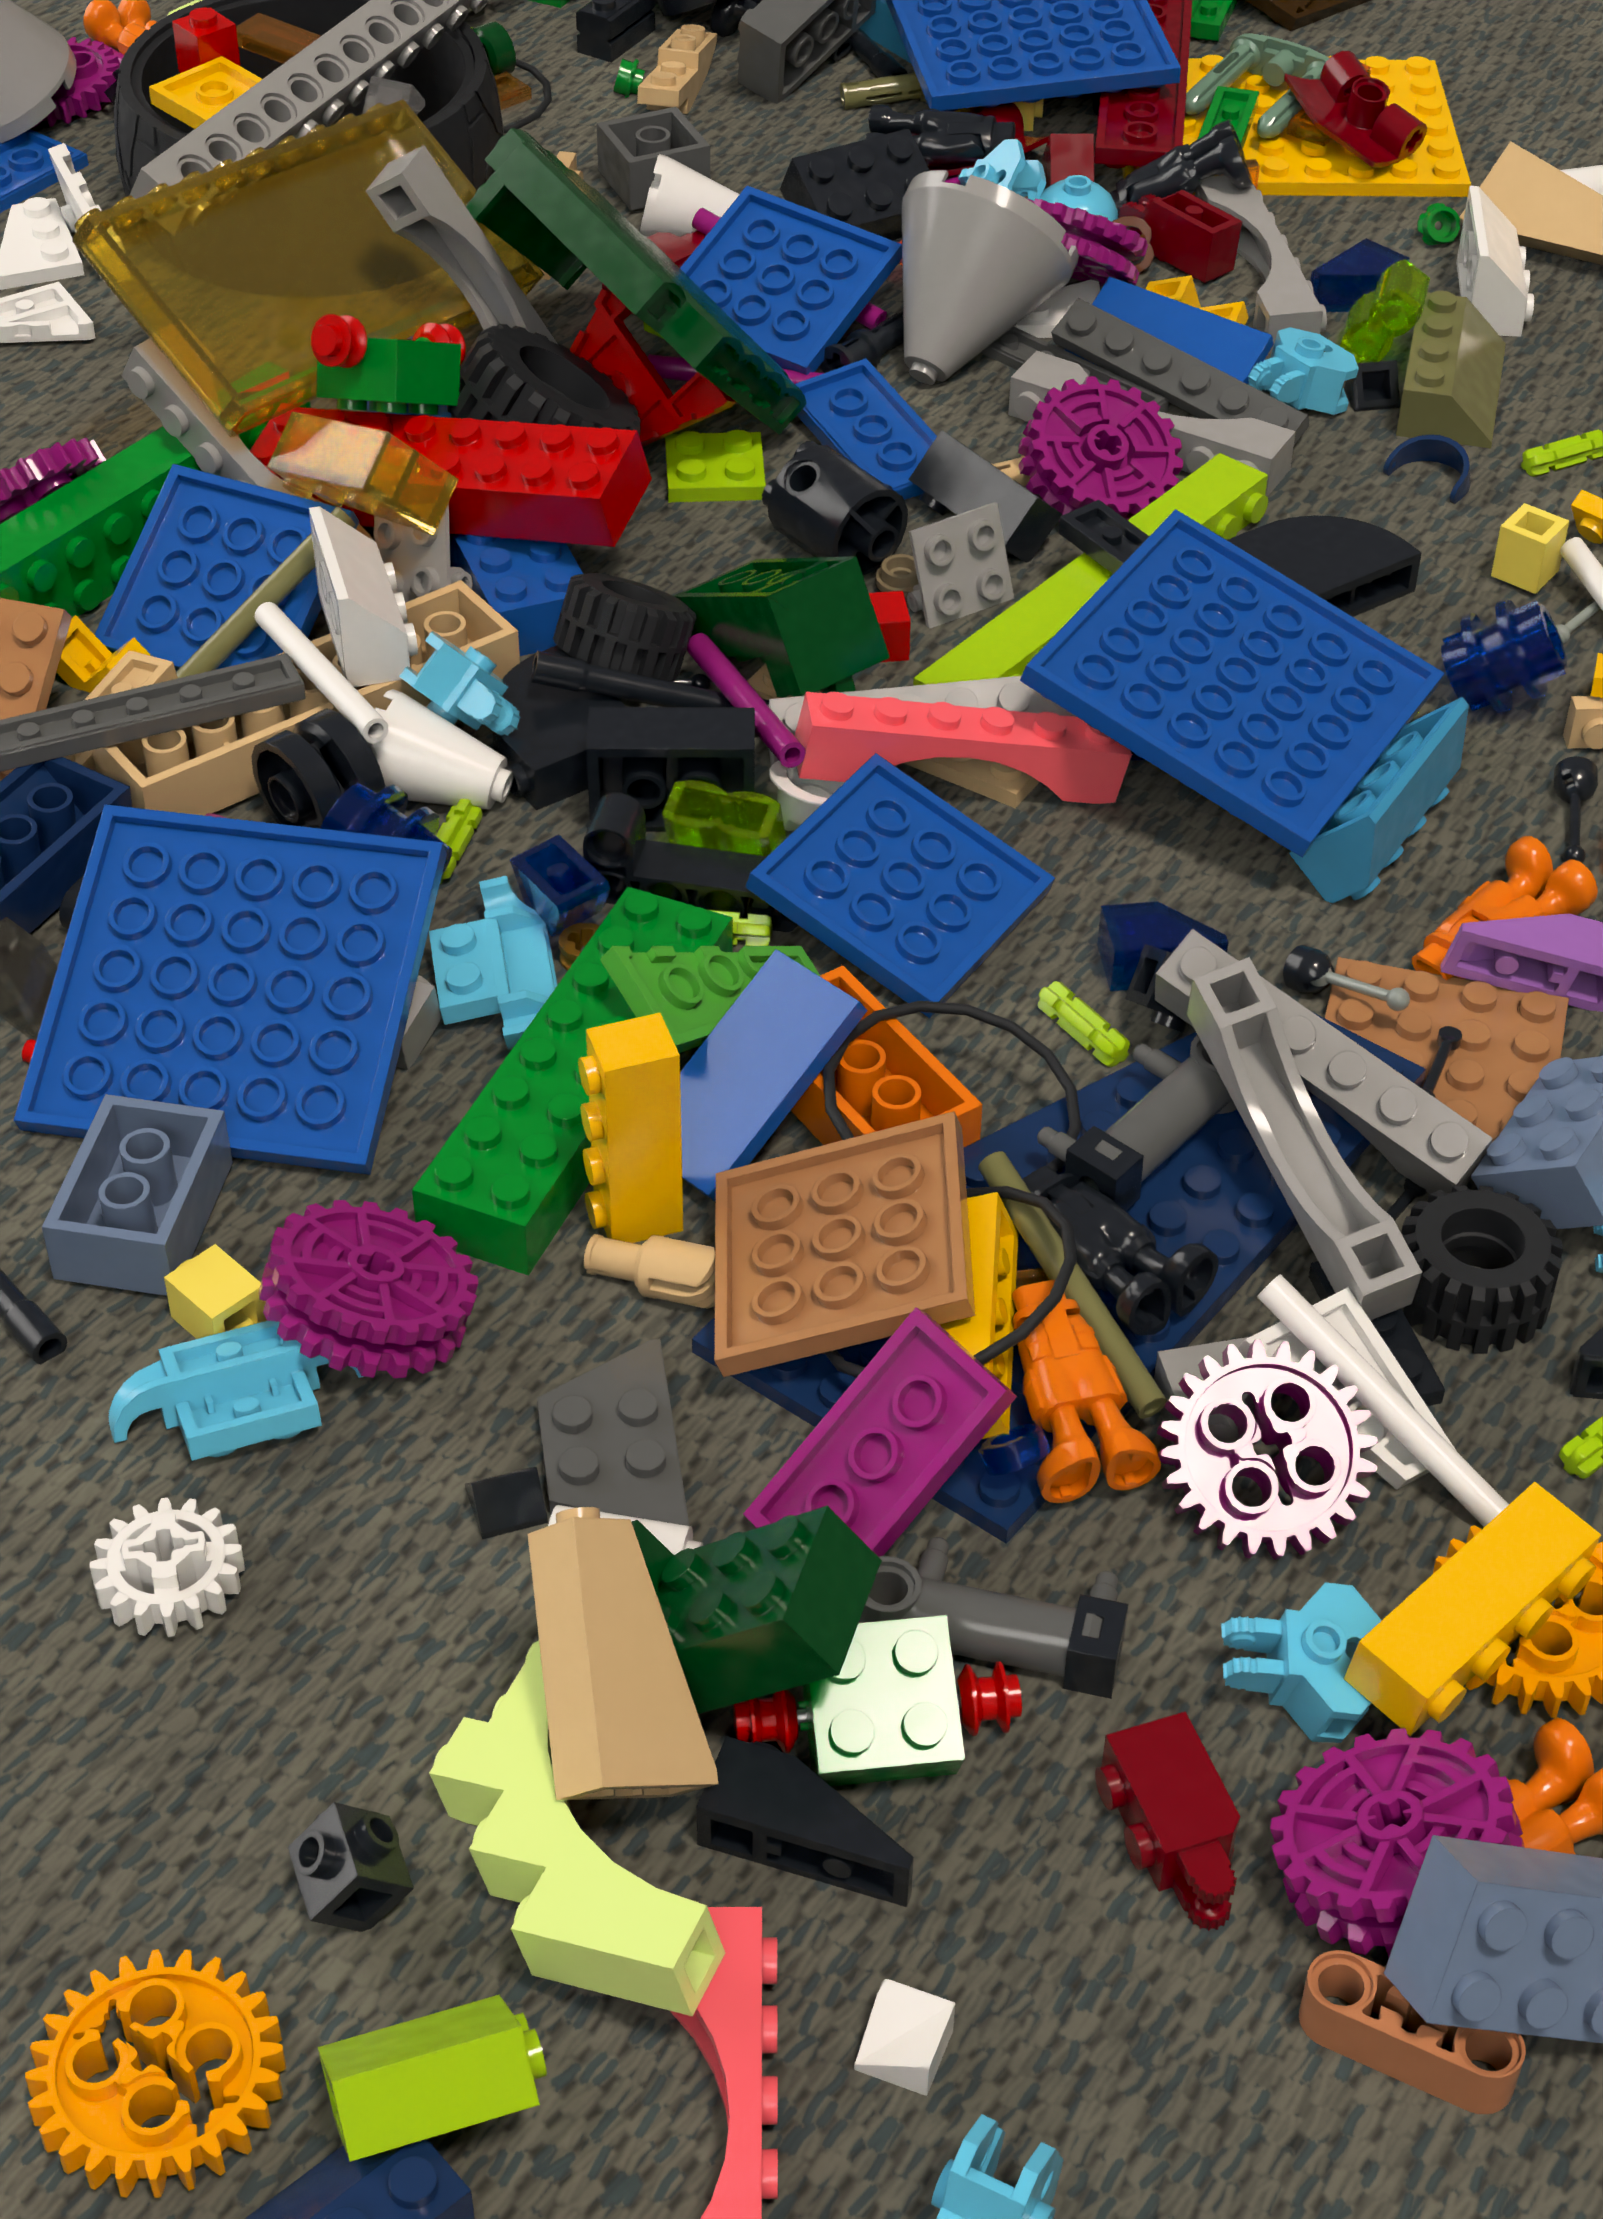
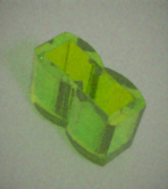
M1406 259L1400 260L1387 268L1379 278L1375 291L1365 294L1351 307L1345 323L1340 347L1352 353L1357 363L1379 362L1389 352L1393 339L1408 332L1420 319L1424 309L1430 277Z
M687 780L675 782L662 813L668 843L768 856L786 839L782 809L777 801L755 792L741 791L727 794L718 786L703 781Z

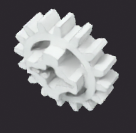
M168 1497L161 1498L158 1504V1511L148 1513L144 1507L138 1504L133 1506L135 1520L127 1524L118 1519H113L109 1523L113 1539H96L94 1546L97 1560L90 1562V1571L101 1610L111 1608L114 1623L119 1627L135 1618L139 1635L146 1636L154 1624H163L167 1637L175 1636L178 1622L188 1620L190 1625L198 1630L203 1627L202 1612L208 1609L222 1615L227 1611L224 1594H239L241 1590L239 1573L245 1571L242 1547L238 1542L236 1527L234 1524L223 1525L221 1512L216 1507L205 1512L202 1516L199 1515L196 1499L190 1498L181 1510H172Z

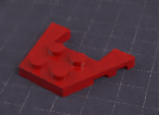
M608 288L601 289L594 303L597 309L586 330L579 331L570 348V352L579 358L583 357L593 364L597 371L607 375L613 381V385L617 389H622L629 397L628 402L636 407L638 417L640 418L641 434L639 437L642 447L729 409L737 403L699 372L673 395L624 324V320L632 312Z

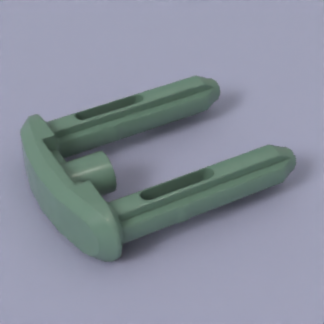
M1253 33L1242 34L1231 43L1230 53L1186 93L1185 113L1188 115H1198L1211 104L1218 86L1230 87L1244 72H1250L1259 76L1263 75L1264 80L1269 85L1280 86L1285 81V73L1304 79H1320L1323 66L1329 58L1311 48L1291 41ZM1290 88L1259 118L1257 133L1260 137L1267 139L1279 135L1304 110Z

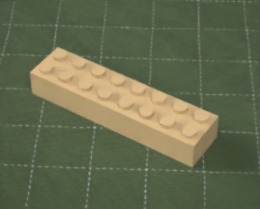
M462 580L405 603L408 623H413L418 645V655L409 656L410 668L417 673L420 672L436 650L425 641L432 631L464 652L470 646L477 649L497 665L493 673L501 679L520 663L518 630ZM331 634L312 640L311 642L343 675ZM293 662L304 682L306 699L94 749L92 753L95 770L100 774L130 786L133 808L205 816L208 813L212 814L259 794L251 760L256 744L285 730L293 732L296 723L326 708L338 713L340 712ZM404 680L354 687L374 709L377 707L387 710L392 701L383 696L392 689L403 692L425 707L431 701Z

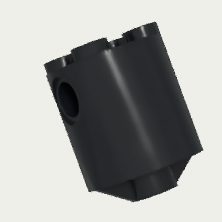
M806 441L797 448L794 457L784 465L777 478L771 480L765 486L762 493V502L768 507V517L774 529L814 557L856 556L863 576L880 568L883 560L895 553L902 542L907 527L908 508L902 495L830 446L818 445L813 441Z

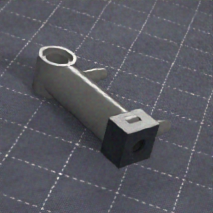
M1198 1035L1191 1042L1190 1056L1182 1063L1157 1048L1153 1049L1146 1044L1136 1046L1132 1054L1133 1059L1143 1065L1145 1070L1161 1078L1162 1081L1106 1131L1093 1126L1078 1140H1075L1064 1132H1057L1048 1126L1043 1127L1037 1135L1038 1143L1047 1148L1049 1153L1066 1163L1065 1173H1072L1080 1182L1083 1181L1127 1211L1140 1199L1141 1182L1216 1114L1229 1113L1237 1109Z
M934 1537L928 1541L927 1548L922 1553L918 1570L903 1559L890 1556L879 1557L882 1562L859 1623L947 1615L952 1654L993 1663L1001 1661L1003 1665L1064 1677L1063 1689L1112 1698L1124 1642L1129 1605L1117 1602L1118 1592L1116 1589L1118 1578L1113 1572L1102 1571L1097 1574L1095 1585L1092 1586L1090 1595L1080 1594L1077 1608L943 1581L948 1565L947 1554L949 1544L941 1537Z

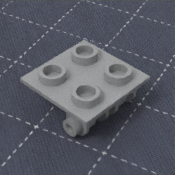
M449 502L374 510V541L377 543L383 563L392 562L397 582V593H403L405 603L460 580L472 589L473 580L471 575L460 567H450Z
M997 502L909 531L918 584L913 587L912 592L907 594V603L913 612L920 610L924 612L926 626L929 629L1014 599Z

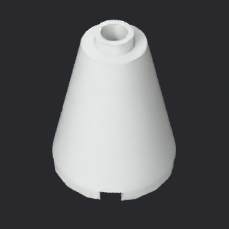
M659 154L653 172L655 173L654 181H652L647 196L640 233L645 238L657 232L672 233L679 237L688 233L691 234V232L696 230L692 227V220L700 208H705L722 217L740 194L668 156Z
M392 689L384 694L383 697L392 702L387 710L377 707L375 710L388 723V734L378 743H367L380 766L386 785L387 798L453 806L457 805L460 799H468L472 805L488 810L491 809L495 801L501 803L505 801L513 781L512 771L505 769L507 766L506 757L403 692Z

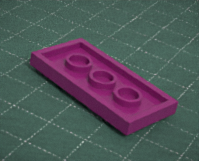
M915 1307L746 1509L743 1515L756 1528L775 1523L785 1516H796L828 1505L878 1557L884 1556L1017 1396L934 1319Z

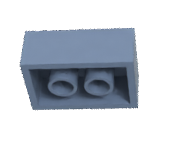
M1603 1055L1575 1060L1563 1057L1548 1063L1542 1068L1539 1078L1523 1101L1515 1107L1512 1117L1497 1139L1489 1145L1486 1155L1471 1175L1478 1190L1480 1185L1493 1187V1192L1502 1195L1508 1191L1520 1196V1203L1524 1205L1532 1203L1542 1211L1540 1219L1551 1220L1556 1229L1603 1225Z
M105 1094L42 1225L53 1279L167 1296L164 1277L174 1271L181 1263L192 1258L233 1163L225 1112L222 1110Z
M1433 1835L1384 1971L1385 1976L1428 2024L1603 2043V1858Z

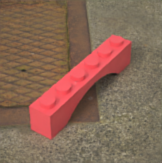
M806 692L795 732V737L803 745L806 752L803 762L797 766L799 778L846 782L875 753L894 766L905 762L937 757L973 758L1000 763L1022 771L1046 785L1062 801L1090 804L1116 803L1132 756L1131 750L1089 726L1078 717L1062 716L1053 712L1030 713L1009 711L1000 707L976 708L955 706L947 702L923 703L901 701L893 697L869 698L847 696L839 692Z
M708 1907L725 1950V1955L693 2017L670 2011L693 2037L714 2073L727 2117L728 2136L725 2160L712 2199L700 2219H762V2199H778V2149H762V2125H777L778 2076H762V2054H777V2005H762V1984H777V1937H762V1907Z

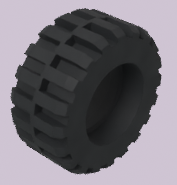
M507 324L494 325L479 333L460 365V386L457 406L446 405L447 411L451 413V418H473L477 420L506 422L518 421L521 423L550 425L563 424L566 426L594 428L608 427L612 429L637 430L639 436L641 434L640 418L638 417L636 407L628 402L629 397L622 389H617L607 375L597 371L593 364L583 357L579 358L562 344H556L537 332L533 334L528 332L526 328L519 326L511 328Z

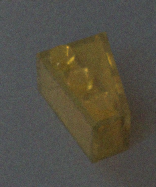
M293 411L267 468L285 478L282 484L285 489L298 496L311 499L312 494H315L320 499L333 505L342 507L344 504L432 536L436 532L459 479L389 432Z

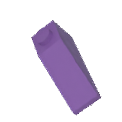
M1558 914L1462 923L1440 964L1441 972L1474 981H1483L1493 986L1516 992L1529 993L1539 991L1550 995L1569 998L1568 1005L1603 1012V922L1573 914Z

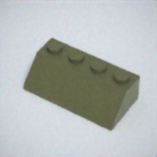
M1448 291L1420 292L1396 436L1414 438L1422 435H1441L1451 438L1461 445L1491 448L1506 343L1467 297L1455 296Z

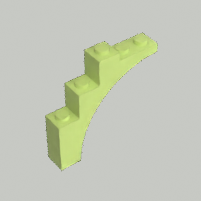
M538 1640L530 1647L525 1663L507 1693L501 1696L495 1704L489 1722L463 1717L449 1742L437 1753L429 1774L448 1815L462 1822L478 1826L469 1850L489 1894L520 1903L511 1930L532 1976L693 2017L725 1955V1950L708 1907L696 1901L658 1889L614 1863L580 1829L572 1815L569 1800H556Z

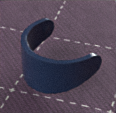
M1422 435L1408 439L1389 455L1384 464L1383 473L1388 476L1402 465L1416 461L1439 462L1456 469L1461 474V477L1450 494V502L1454 504L1467 494L1471 485L1469 457L1465 449L1458 442L1441 435Z

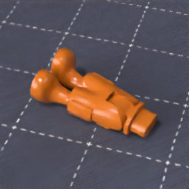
M93 0L85 10L83 23L85 31L91 39L103 42L105 45L117 49L125 55L132 43L145 30H149L156 21L151 20V9L146 0H122L118 9L109 0Z
M1532 836L1521 837L1509 846L1505 855V867L1509 878L1507 883L1502 880L1486 881L1470 896L1465 897L1458 906V909L1448 916L1434 932L1426 936L1423 949L1412 957L1413 967L1416 971H1426L1431 974L1442 975V978L1445 980L1451 977L1466 979L1443 973L1440 966L1462 923L1558 914L1579 915L1586 911L1597 898L1598 888L1593 874L1583 863L1572 859L1567 860L1553 871L1552 859L1545 845Z
M1055 1280L1023 1285L1013 1291L1012 1298L1017 1310L1013 1315L1012 1321L1015 1330L1046 1299L1053 1288ZM1065 1292L1056 1307L1026 1339L1018 1343V1351L1024 1371L1023 1394L1026 1398L1031 1418L1039 1429L1043 1428L1045 1431L1053 1434L1052 1451L1042 1461L1036 1476L1043 1498L1052 1503L1070 1502L1085 1495L1096 1483L1101 1467L1108 1485L1115 1490L1138 1488L1152 1480L1161 1469V1461L1156 1446L1142 1432L1132 1428L1120 1412L1128 1400L1116 1368L1110 1359L1103 1355L1093 1328L1080 1315V1307L1077 1301L1067 1299ZM1080 1419L1096 1428L1100 1442V1460L1096 1448L1087 1436Z
M1558 1717L1542 1725L1534 1737L1533 1750L1537 1769L1532 1777L1525 1784L1517 1779L1508 1780L1514 1799L1511 1803H1513L1523 1832L1519 1837L1523 1839L1525 1848L1575 1854V1843L1592 1836L1603 1835V1768L1594 1773L1592 1754L1585 1738L1573 1724ZM1578 1798L1559 1815L1554 1810H1551L1560 1804H1566Z

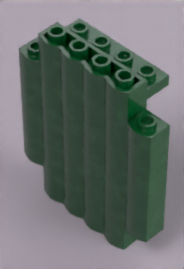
M511 128L507 134L498 140L495 148L484 159L495 172L486 183L478 188L475 196L466 205L472 217L546 272L566 290L588 268L634 315L659 333L697 372L780 435L807 405L803 392L790 380L787 373L650 239L645 238L596 189L590 187L575 171L568 169L552 152L545 150L528 132Z

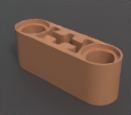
M1343 1950L1328 1951L1319 1955L1311 1963L1300 2004L1299 2020L1306 2035L1315 2043L1472 2113L1492 2114L1508 2105L1513 2096L1526 2054L1525 2043L1521 2034L1428 2024L1385 1976L1384 1971L1386 1967L1354 1953ZM1324 1997H1338L1345 2000L1350 2005H1336L1329 2002ZM1371 2012L1379 2015L1378 2020L1370 2017ZM1405 2030L1413 2031V2032H1415L1416 2034L1407 2032V2031H1405ZM1443 2044L1450 2046L1451 2051L1442 2049ZM1471 2061H1484L1492 2065L1497 2071L1483 2070L1475 2066Z

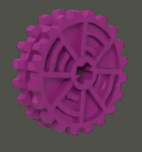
M1035 198V201L1028 199L1052 216L1066 230L1061 243L1068 252L1071 245L1077 247L1079 259L1071 278L1082 282L1087 280L1098 281L1099 286L1103 287L1110 276L1136 286L1139 272L1130 261L1145 257L1148 247L1147 240L1141 238L1139 233L1127 230V226L1121 223L1111 222L1104 216L1093 215L1080 208H1070L1058 202H1055V204L1049 203L1043 199Z
M1087 376L1082 385H1079L1074 379H1070L1064 382L1061 391L1053 387L1047 392L1044 398L1045 403L1039 401L1032 414L1034 419L1029 420L1023 431L1026 437L1021 439L1018 446V453L1025 456L1018 466L1020 474L1030 477L1026 488L1033 494H1039L1043 501L1063 515L1100 500L1126 520H1129L1178 483L1179 479L1175 475H1178L1182 470L1183 459L1175 455L1182 448L1181 440L1172 437L1170 434L1175 427L1171 419H1162L1157 412L1160 406L1154 400L1146 403L1141 399L1142 391L1135 387H1132L1129 391L1123 390L1120 387V382L1111 378L1107 385L1100 384L1096 376Z
M334 1200L332 1208L325 1209L317 1203L306 1206L304 1216L292 1213L286 1217L283 1228L277 1227L270 1246L268 1262L262 1275L259 1299L266 1301L263 1309L266 1320L280 1322L277 1334L284 1341L297 1340L301 1343L300 1353L308 1358L321 1355L328 1359L330 1368L342 1371L346 1366L355 1367L360 1375L374 1378L376 1371H387L393 1378H406L410 1368H414L424 1374L433 1371L436 1360L447 1363L453 1357L455 1347L461 1346L467 1329L465 1325L477 1297L475 1293L479 1284L478 1276L470 1274L473 1265L468 1255L456 1254L458 1243L451 1236L439 1237L434 1233L436 1225L429 1221L423 1220L416 1223L408 1219L407 1211L395 1208L391 1212L382 1211L375 1202L364 1201L362 1207H352L346 1200Z
M1406 1728L1391 1729L1387 1739L1375 1741L1368 1733L1355 1737L1354 1748L1347 1751L1332 1747L1323 1752L1322 1756L1325 1763L1318 1768L1304 1766L1295 1775L1299 1786L1298 1789L1284 1790L1281 1793L1277 1802L1282 1815L1273 1817L1270 1826L1274 1842H1276V1844L1272 1845L1278 1868L1284 1870L1285 1877L1282 1880L1289 1902H1295L1294 1906L1300 1921L1306 1927L1317 1923L1316 1926L1320 1938L1331 1945L1342 1938L1348 1939L1351 1951L1366 1955L1374 1946H1385L1388 1957H1390L1433 1835L1525 1847L1523 1839L1519 1837L1523 1832L1513 1803H1511L1514 1799L1506 1776L1499 1777L1500 1774L1496 1761L1489 1754L1476 1757L1473 1743L1463 1738L1447 1744L1444 1743L1441 1731L1429 1729L1420 1738L1408 1737Z

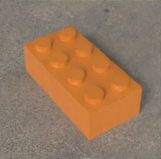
M844 966L820 975L826 981L860 1001L868 1010L861 1020L874 1011L886 1009ZM896 1018L878 1022L849 1043L834 1074L836 1105L854 1137L955 1111L962 1127L963 1148L980 1140L983 1104ZM822 1069L791 1109V1112L823 1145L842 1141V1138L825 1111Z

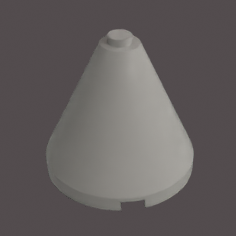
M0 0V143L17 137L47 117L56 108L51 97L62 84L65 89L70 90L77 69L75 55L65 37L58 30L12 0Z
M933 170L918 174L910 182L902 200L904 362L910 368L909 374L914 379L928 385H933L935 380L940 382L947 380L1062 289L1069 282L1079 259L1076 246L1071 245L1068 252L1061 243L1066 230L1039 206L1012 190L977 176L970 175L965 186L945 182L949 174L947 170Z

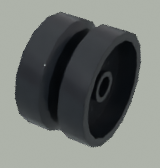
M326 708L296 723L293 732L288 730L282 731L254 746L251 756L253 775L259 793L277 824L345 831L346 828L350 830L360 828L383 815L387 806V792L380 766L368 743L356 727L340 713Z

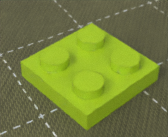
M731 430L727 433H699L696 431H684L665 437L668 503L762 500V493L766 483L761 432Z

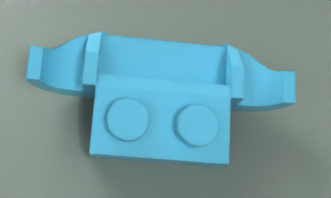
M503 876L479 882L485 906V919L429 931L439 1008L444 1025L501 1013L504 1023L502 1028L507 1048L510 1050L515 1046L558 983L546 923L534 909L525 905L517 897L508 877Z
M264 1321L158 1349L160 1360L135 1372L122 1384L113 1398L109 1410V1425L113 1441L117 1443L127 1440V1431L131 1423L139 1415L159 1408L166 1429L180 1426L192 1461L208 1456H225L234 1452L237 1448L270 1439L294 1437L301 1431L322 1426L318 1403L312 1390L320 1388L317 1366L328 1364L329 1361L321 1355L308 1358L300 1353L302 1344L297 1340L284 1341L277 1334L280 1322ZM352 1367L356 1371L358 1378L364 1377L360 1375L357 1368Z

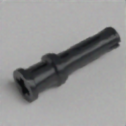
M903 310L877 324L870 330L857 329L851 332L842 344L834 343L825 348L824 361L821 363L823 372L826 373L865 358L874 367H877L882 359V355L904 343Z

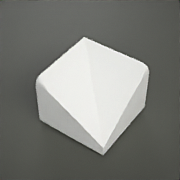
M884 1979L875 1999L855 2061L854 2070L927 2096L953 2033L955 2002L893 1980Z

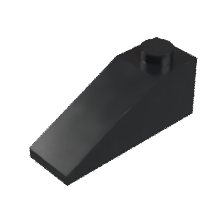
M726 1736L715 1761L719 1784L704 1788L696 1806L697 1845L900 1906H908L912 1893L914 1857L796 1756L783 1753L768 1743L758 1741L749 1743Z

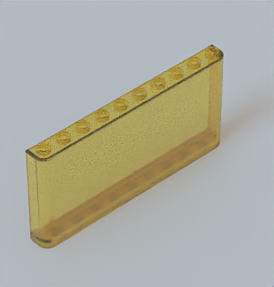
M404 99L386 106L382 102L377 103L366 113L359 116L350 113L340 119L335 125L327 128L324 124L318 125L305 136L297 139L293 135L288 136L275 147L265 150L263 147L256 148L244 159L233 162L232 159H226L209 172L201 174L200 171H194L188 174L177 184L168 186L166 183H161L149 191L147 195L136 199L129 195L107 210L100 211L98 208H94L82 215L74 225L77 231L72 239L74 245L230 437L239 435L318 398L316 397L317 359L311 347V334L315 323L324 315L353 316L363 324L367 338L412 340L417 329L426 323L450 324L459 329V331H462L480 322L466 297L448 273L425 251L411 241L394 233L366 193L368 187L389 162L425 145L464 205L466 206L475 196L477 191ZM476 221L526 296L542 279L544 273L533 262L482 223Z

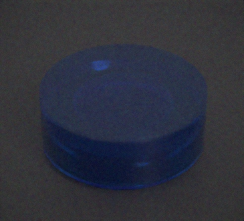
M1024 1424L1010 1428L1009 1434L993 1436L986 1440L979 1449L986 1471L991 1476L1008 1474L1028 1467L1043 1459L1051 1451L1042 1426L1037 1424Z

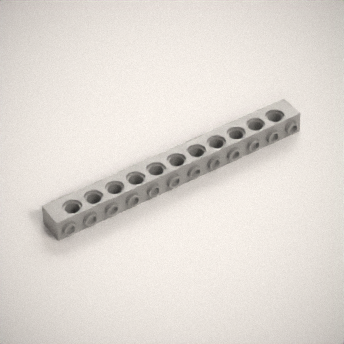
M489 0L368 1L142 167L127 201L171 239L186 228H190L192 231L197 229L207 218L212 208L215 206L220 209L224 208L233 199L242 185H245L247 188L253 186L262 176L267 166L270 164L274 167L279 166L287 158L293 146L297 143L301 147L305 146L314 137L322 124L328 127L331 126L340 117L348 104H351L353 107L357 106L365 98L373 85L379 88L382 87L399 65L403 68L408 67L417 57L420 49L425 47L430 50L440 40L446 29L449 28L451 31H455L463 23L471 10L478 13Z

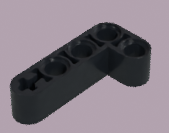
M610 793L603 796L597 802L583 841L584 886L587 897L595 905L604 907L605 904L615 905L626 888L631 887L708 910L740 912V918L748 919V913L766 914L771 917L773 931L790 932L798 926L795 922L745 888L750 873L767 856L646 840V816L643 807L637 800L622 793Z

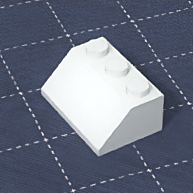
M1469 186L1456 262L1461 297H1467L1499 336L1521 337L1524 321L1530 322L1532 320L1534 310V294L1528 293L1530 271L1524 270L1526 247L1519 246L1517 229L1479 186Z
M320 506L309 508L318 594L343 676L353 687L403 680L399 676L405 667H410L409 656L418 655V645L413 623H408L403 593H397V582L392 562L383 563L377 543Z

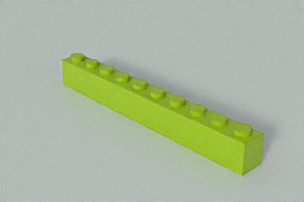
M1219 453L1128 521L1150 536L1176 509L1228 540L1235 537L1249 523L1259 522L1265 514L1268 506V497L1265 496L1268 474ZM1086 553L1081 554L913 678V686L1022 676L1026 665L1113 574Z

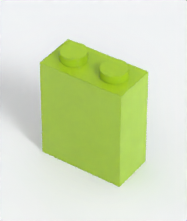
M500 1995L318 2047L333 2117L350 2162L538 2106L540 2103L534 2080L547 2076L544 2055L535 2028L529 2030L524 2013L514 2015Z

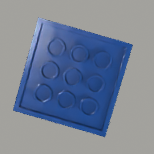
M746 186L680 269L782 369H790L808 375L810 372H815L824 361L825 348L838 343L901 261L902 244L753 187Z
M173 464L94 635L111 653H114L134 637L151 656L172 661L177 672L311 533L309 508L320 506L331 513L336 506ZM341 508L356 524L354 529H356L359 519L354 511ZM316 568L278 605L307 638L322 607L318 594ZM258 626L217 669L276 656L284 651Z
M875 753L750 873L745 888L907 1003L915 1001L945 1003L1048 894L1055 877ZM921 1012V1013H923L925 1016H927L928 1018H931V1017L935 1014V1013Z

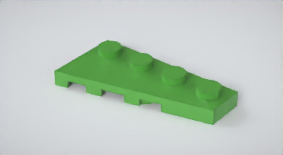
M612 946L600 958L636 1018L661 1013L679 1053L702 1045L775 949L820 976L802 946H744L739 952H723L719 946H700L695 952H675L673 946H652L648 952L632 953L630 946Z

